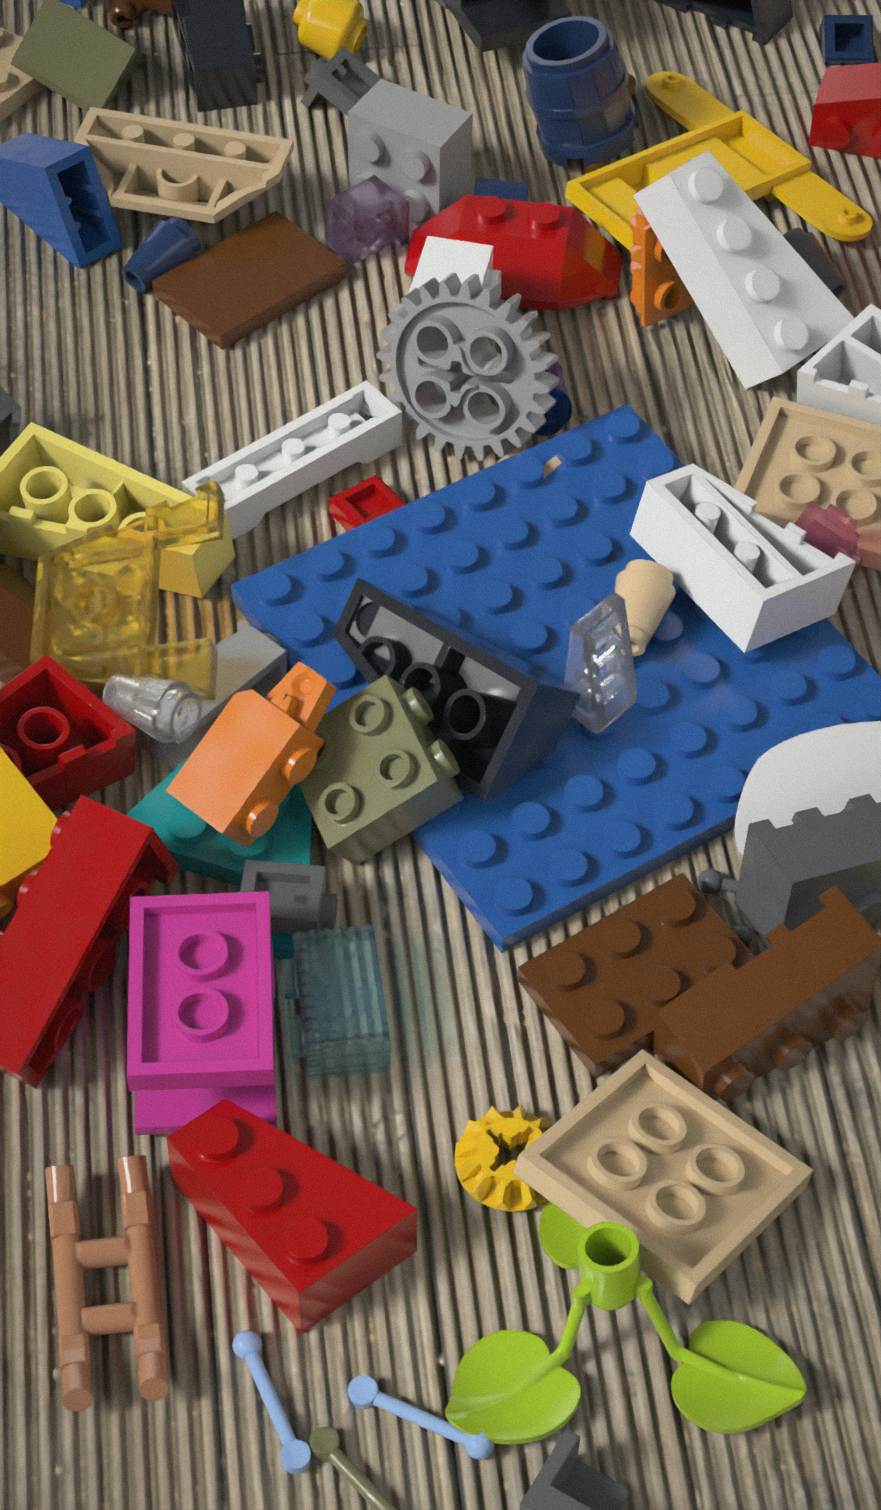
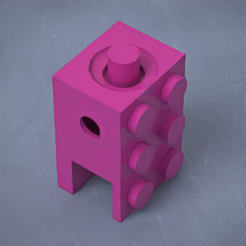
M269 891L130 897L127 1081L129 1091H135V1135L172 1134L225 1098L277 1127L274 1012L276 992Z

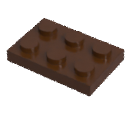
M681 873L518 966V982L596 1079L636 1055L642 1049L644 1050L652 1045L656 1015L659 1009L728 960L738 970L755 958V956L688 878Z

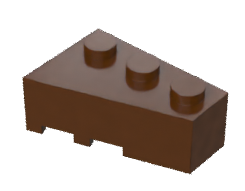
M835 884L818 896L823 909L791 932L783 923H780L765 934V938L771 946L741 968L736 970L728 960L659 1009L656 1015L652 1050L664 1065L712 1099L732 1100L743 1094L753 1084L754 1080L776 1068L781 1071L791 1069L803 1061L811 1049L832 1038L836 1041L845 1040L861 1029L868 1018L867 1013L881 964V937Z

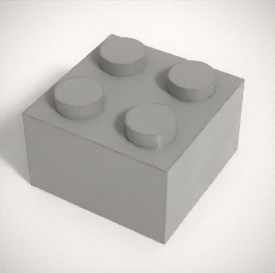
M380 79L348 111L349 198L421 226L465 195H470L473 113Z

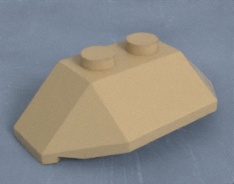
M90 107L74 138V143L90 147L103 188L111 206L213 224L232 215L280 182L294 150V140L95 107Z

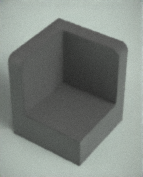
M565 1429L521 1501L520 1510H623L627 1503L629 1492L625 1486L577 1460L581 1436Z

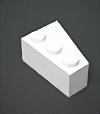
M870 304L797 371L796 403L881 425V309Z
M695 464L687 465L646 481L630 535L657 563L665 566L672 573L673 580L744 653L836 613L856 564L855 560L841 552L834 559L803 541L806 535L805 530L791 522L785 526V529L781 528L755 512L757 505L755 500Z

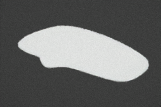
M881 721L840 724L800 734L774 746L758 758L747 777L738 803L734 828L738 851L743 855L750 823L769 819L775 828L792 825L794 823L791 820L795 812L818 807L824 816L839 813L845 808L850 798L870 794L876 803L881 802Z

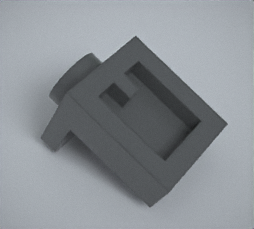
M342 47L329 61L320 57L312 66L303 80L309 85V88L300 103L309 108L322 95L348 116V111L382 78Z
M245 860L240 892L269 891L272 933L305 935V956L319 957L322 933L334 934L338 904L337 894L326 893L325 866Z

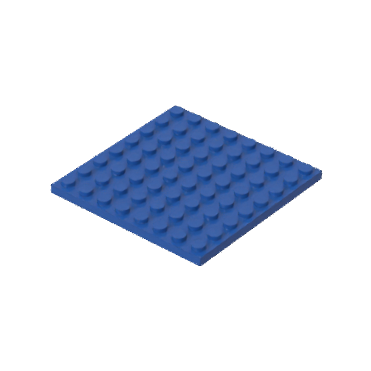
M625 404L231 584V599L250 625L261 633H269L281 643L279 646L286 650L287 673L298 662H301L323 676L337 688L325 713L370 685L332 635L357 578L366 580L521 659L581 693L580 699L555 751L491 803L483 802L459 787L464 797L463 800L409 832L501 953L735 828L738 803L747 777L757 759L769 749L795 736L840 724L881 721V677L827 618L744 653L673 580L672 585L676 591L675 597L650 642L647 644L645 652L639 656H629L619 653L610 646L609 638L611 635L617 574L625 570L626 565L633 560L644 559L656 562L630 535L646 481L685 467L681 460L629 404ZM557 455L562 464L543 479V465Z

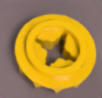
M520 1104L514 1111L498 1112L491 1106L484 1117L477 1121L468 1120L464 1133L459 1142H456L455 1148L456 1173L464 1189L480 1203L501 1211H525L547 1202L548 1199L513 1174L516 1160L508 1162L506 1166L501 1165L497 1170L496 1167L499 1163L500 1153L498 1146L501 1145L511 1150L518 1144L522 1145L524 1142H527L526 1149L552 1126L549 1116L546 1115L538 1118L528 1114L523 1105Z

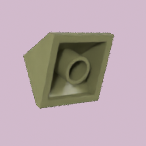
M44 0L16 50L11 65L88 112L90 107L106 109L141 67L147 55L61 1Z

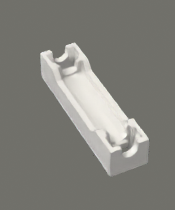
M366 380L182 481V492L225 511L231 537L234 540L257 527L265 513L357 461L368 464L402 445V411Z

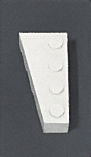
M709 150L633 195L745 389L783 374L832 340L855 319Z

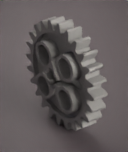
M456 273L449 274L440 283L433 277L421 285L419 289L415 288L401 299L402 303L388 314L392 323L380 331L379 336L389 344L377 352L376 358L391 364L390 368L378 376L379 381L395 385L396 390L387 399L392 403L402 402L406 407L402 413V423L412 419L419 423L415 435L416 439L420 440L430 432L435 435V451L440 452L449 443H453L456 459L461 460L473 449L478 461H483L493 451L499 457H503L514 445L518 448L521 447L532 437V433H535L547 421L543 414L550 410L556 402L548 392L560 383V378L545 372L546 369L558 360V355L542 352L540 346L551 337L550 332L541 331L534 333L530 327L538 316L537 311H531L522 316L517 311L521 295L517 293L507 301H504L500 298L501 282L497 280L482 291L478 274L471 275L462 284ZM436 328L440 329L445 334L448 343L444 342L439 337V335L436 332ZM489 338L498 343L502 354L492 348ZM434 382L437 383L440 387H442L446 396H443L437 390ZM487 393L496 399L499 407L494 406L489 401Z

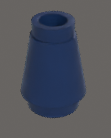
M171 216L166 221L158 220L128 260V263L122 267L121 272L124 279L133 289L144 293L150 287H153L152 280L195 257V253L201 247L199 238L194 230L179 217Z

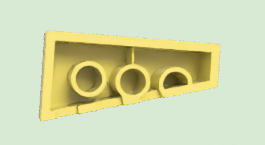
M30 422L0 457L1 554L199 598L204 597L235 557L229 522L225 511L33 422Z

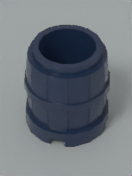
M586 16L560 18L545 24L535 31L526 42L522 63L526 81L525 94L537 122L536 136L543 155L547 160L556 165L569 167L567 159L583 158L584 165L589 166L615 158L629 148L635 140L633 130L635 127L639 129V119L636 106L629 96L627 67L621 59L613 33L601 21Z

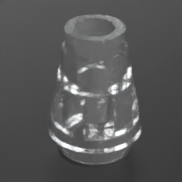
M117 673L107 681L103 691L104 704L120 717L164 744L187 740L196 730L201 718V699L183 681Z

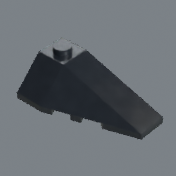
M357 578L332 633L369 684L387 674L408 690L415 687L423 695L434 715V720L429 722L428 726L435 740L440 739L447 745L459 765L460 773L454 776L457 785L483 802H493L555 751L581 696V693L538 668L360 578Z

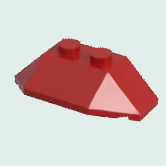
M465 195L413 230L404 264V273L414 278L427 236L494 246L493 269L501 270V299L507 301L519 293L521 300L518 307L561 311L588 305L598 299L604 301L616 299L623 254L574 207L554 205L548 202L535 203L500 199L495 196Z

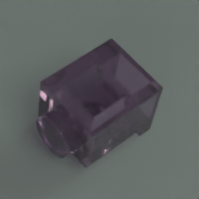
M373 175L325 201L326 243L333 252L342 255L353 265L375 252L381 251L393 242L400 247L409 243V200L377 176Z

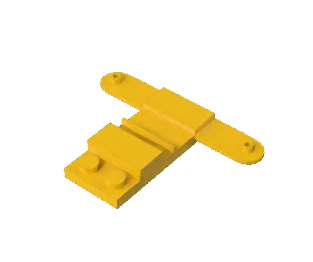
M661 71L650 75L645 83V91L655 104L687 128L689 132L568 181L566 185L565 198L629 250L636 245L633 243V230L630 227V220L636 215V209L639 208L633 195L707 150L752 201L763 197L770 202L777 198L808 223L833 239L841 241L862 240L870 234L873 224L871 217L862 208L810 170L812 162L744 110L732 111L693 80L673 71Z

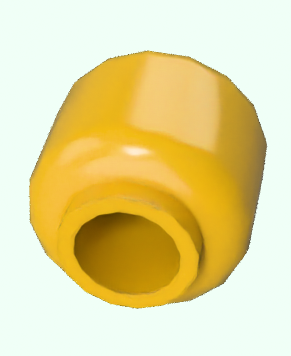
M300 0L292 18V23L299 26L297 32L299 44L328 60L342 47L355 56L364 41L369 27V20L364 18V7L357 0Z

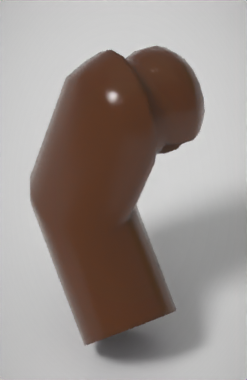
M110 0L108 4L111 23L122 29L132 26L133 21L148 10L172 17L171 0Z

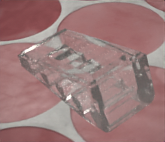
M615 592L612 595H608L571 626L564 684L581 693L571 716L593 732H602L636 701V675L625 599Z

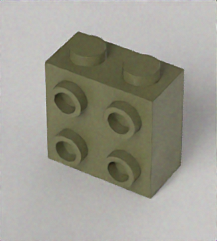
M387 674L323 715L314 733L325 740V742L317 752L314 768L304 780L298 783L328 850L354 865L360 864L464 799L454 779V776L460 773L459 765L447 745L440 739L435 740L428 726V723L434 720V715L427 701L415 687L407 690Z

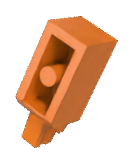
M298 662L266 697H263L253 689L235 693L165 791L221 834L249 848L256 838L264 835L272 827L278 815L279 805L294 784L304 780L314 768L317 752L325 742L314 732L337 688L309 666Z

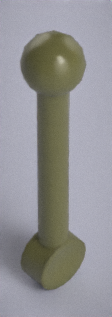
M319 1427L311 1433L309 1446L313 1458L322 1462L330 1461L375 1510H397L340 1450L339 1435L334 1429Z

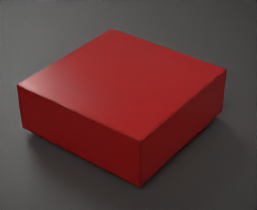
M376 474L330 497L329 513L346 531H349L406 505V503Z

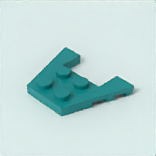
M188 758L126 814L153 827L180 866L179 869L241 887L245 860L311 865L314 818L298 783L294 784L279 805L278 815L272 827L264 835L256 838L249 848L221 834L165 791ZM272 933L274 959L302 967L305 961V935Z

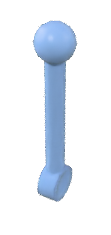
M243 1330L233 1340V1351L239 1358L246 1360L283 1447L280 1453L282 1467L290 1474H301L310 1466V1447L304 1441L297 1440L260 1357L259 1353L262 1348L261 1338L254 1331Z
M357 1376L349 1384V1398L352 1404L359 1409H369L372 1406H377L465 1446L467 1454L473 1459H485L494 1450L495 1443L483 1437L486 1436L484 1431L480 1435H467L453 1427L448 1421L379 1391L375 1380L370 1376Z

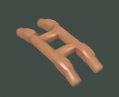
M134 1155L117 1159L125 1235L84 1241L81 1238L74 1165H58L45 1168L59 1334L62 1403L67 1410L73 1412L86 1410L93 1401L92 1359L89 1337L134 1331L140 1395L146 1400L157 1401L164 1398L169 1392L166 1340L145 1155ZM128 1264L131 1301L87 1307L84 1270Z

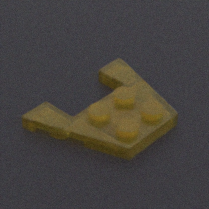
M218 481L207 482L195 487L197 496L170 507L167 500L146 509L144 519L115 531L110 524L39 555L30 649L31 663H35L45 654H48L78 680L204 701L216 700L218 650L210 637L155 645L161 550L223 540L225 494Z

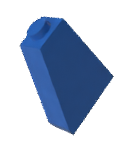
M27 132L0 145V202L75 267L82 268L124 246L88 145Z

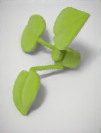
M548 1200L544 1205L539 1222L541 1245L546 1255L556 1265L570 1270L579 1269L580 1284L574 1287L572 1291L573 1303L557 1349L550 1355L545 1342L530 1332L500 1330L483 1337L466 1352L456 1369L451 1397L445 1409V1416L449 1423L459 1431L467 1435H480L484 1431L486 1435L483 1437L492 1440L496 1444L518 1445L532 1443L556 1433L573 1417L581 1401V1387L578 1380L561 1365L571 1355L586 1306L592 1303L603 1310H618L626 1306L635 1297L641 1300L669 1355L674 1360L682 1363L672 1376V1397L684 1417L696 1426L719 1434H735L750 1431L801 1404L807 1395V1387L796 1364L778 1345L758 1330L737 1321L724 1319L705 1321L694 1329L690 1338L689 1349L683 1347L678 1342L653 1294L652 1280L640 1275L639 1242L635 1233L627 1226L617 1222H600L585 1228Z

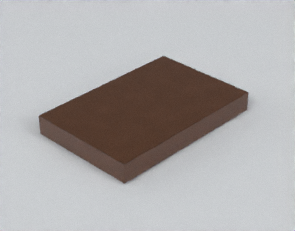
M276 210L152 280L153 295L223 350L346 278V262Z

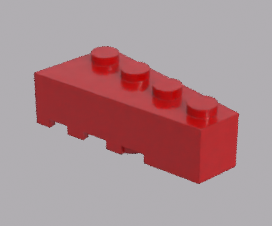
M45 654L0 688V747L51 812L77 801L80 795L87 796L135 773L136 730L48 654Z
M80 795L72 811H65L57 820L51 833V849L39 871L33 870L23 881L17 896L18 909L6 930H0V1072L34 1089L37 1088L83 1017L84 1007L78 999L84 990L92 992L99 986H103L115 968V943L122 932L129 929L130 897L147 896L156 880L168 886L180 868L153 827L84 795Z

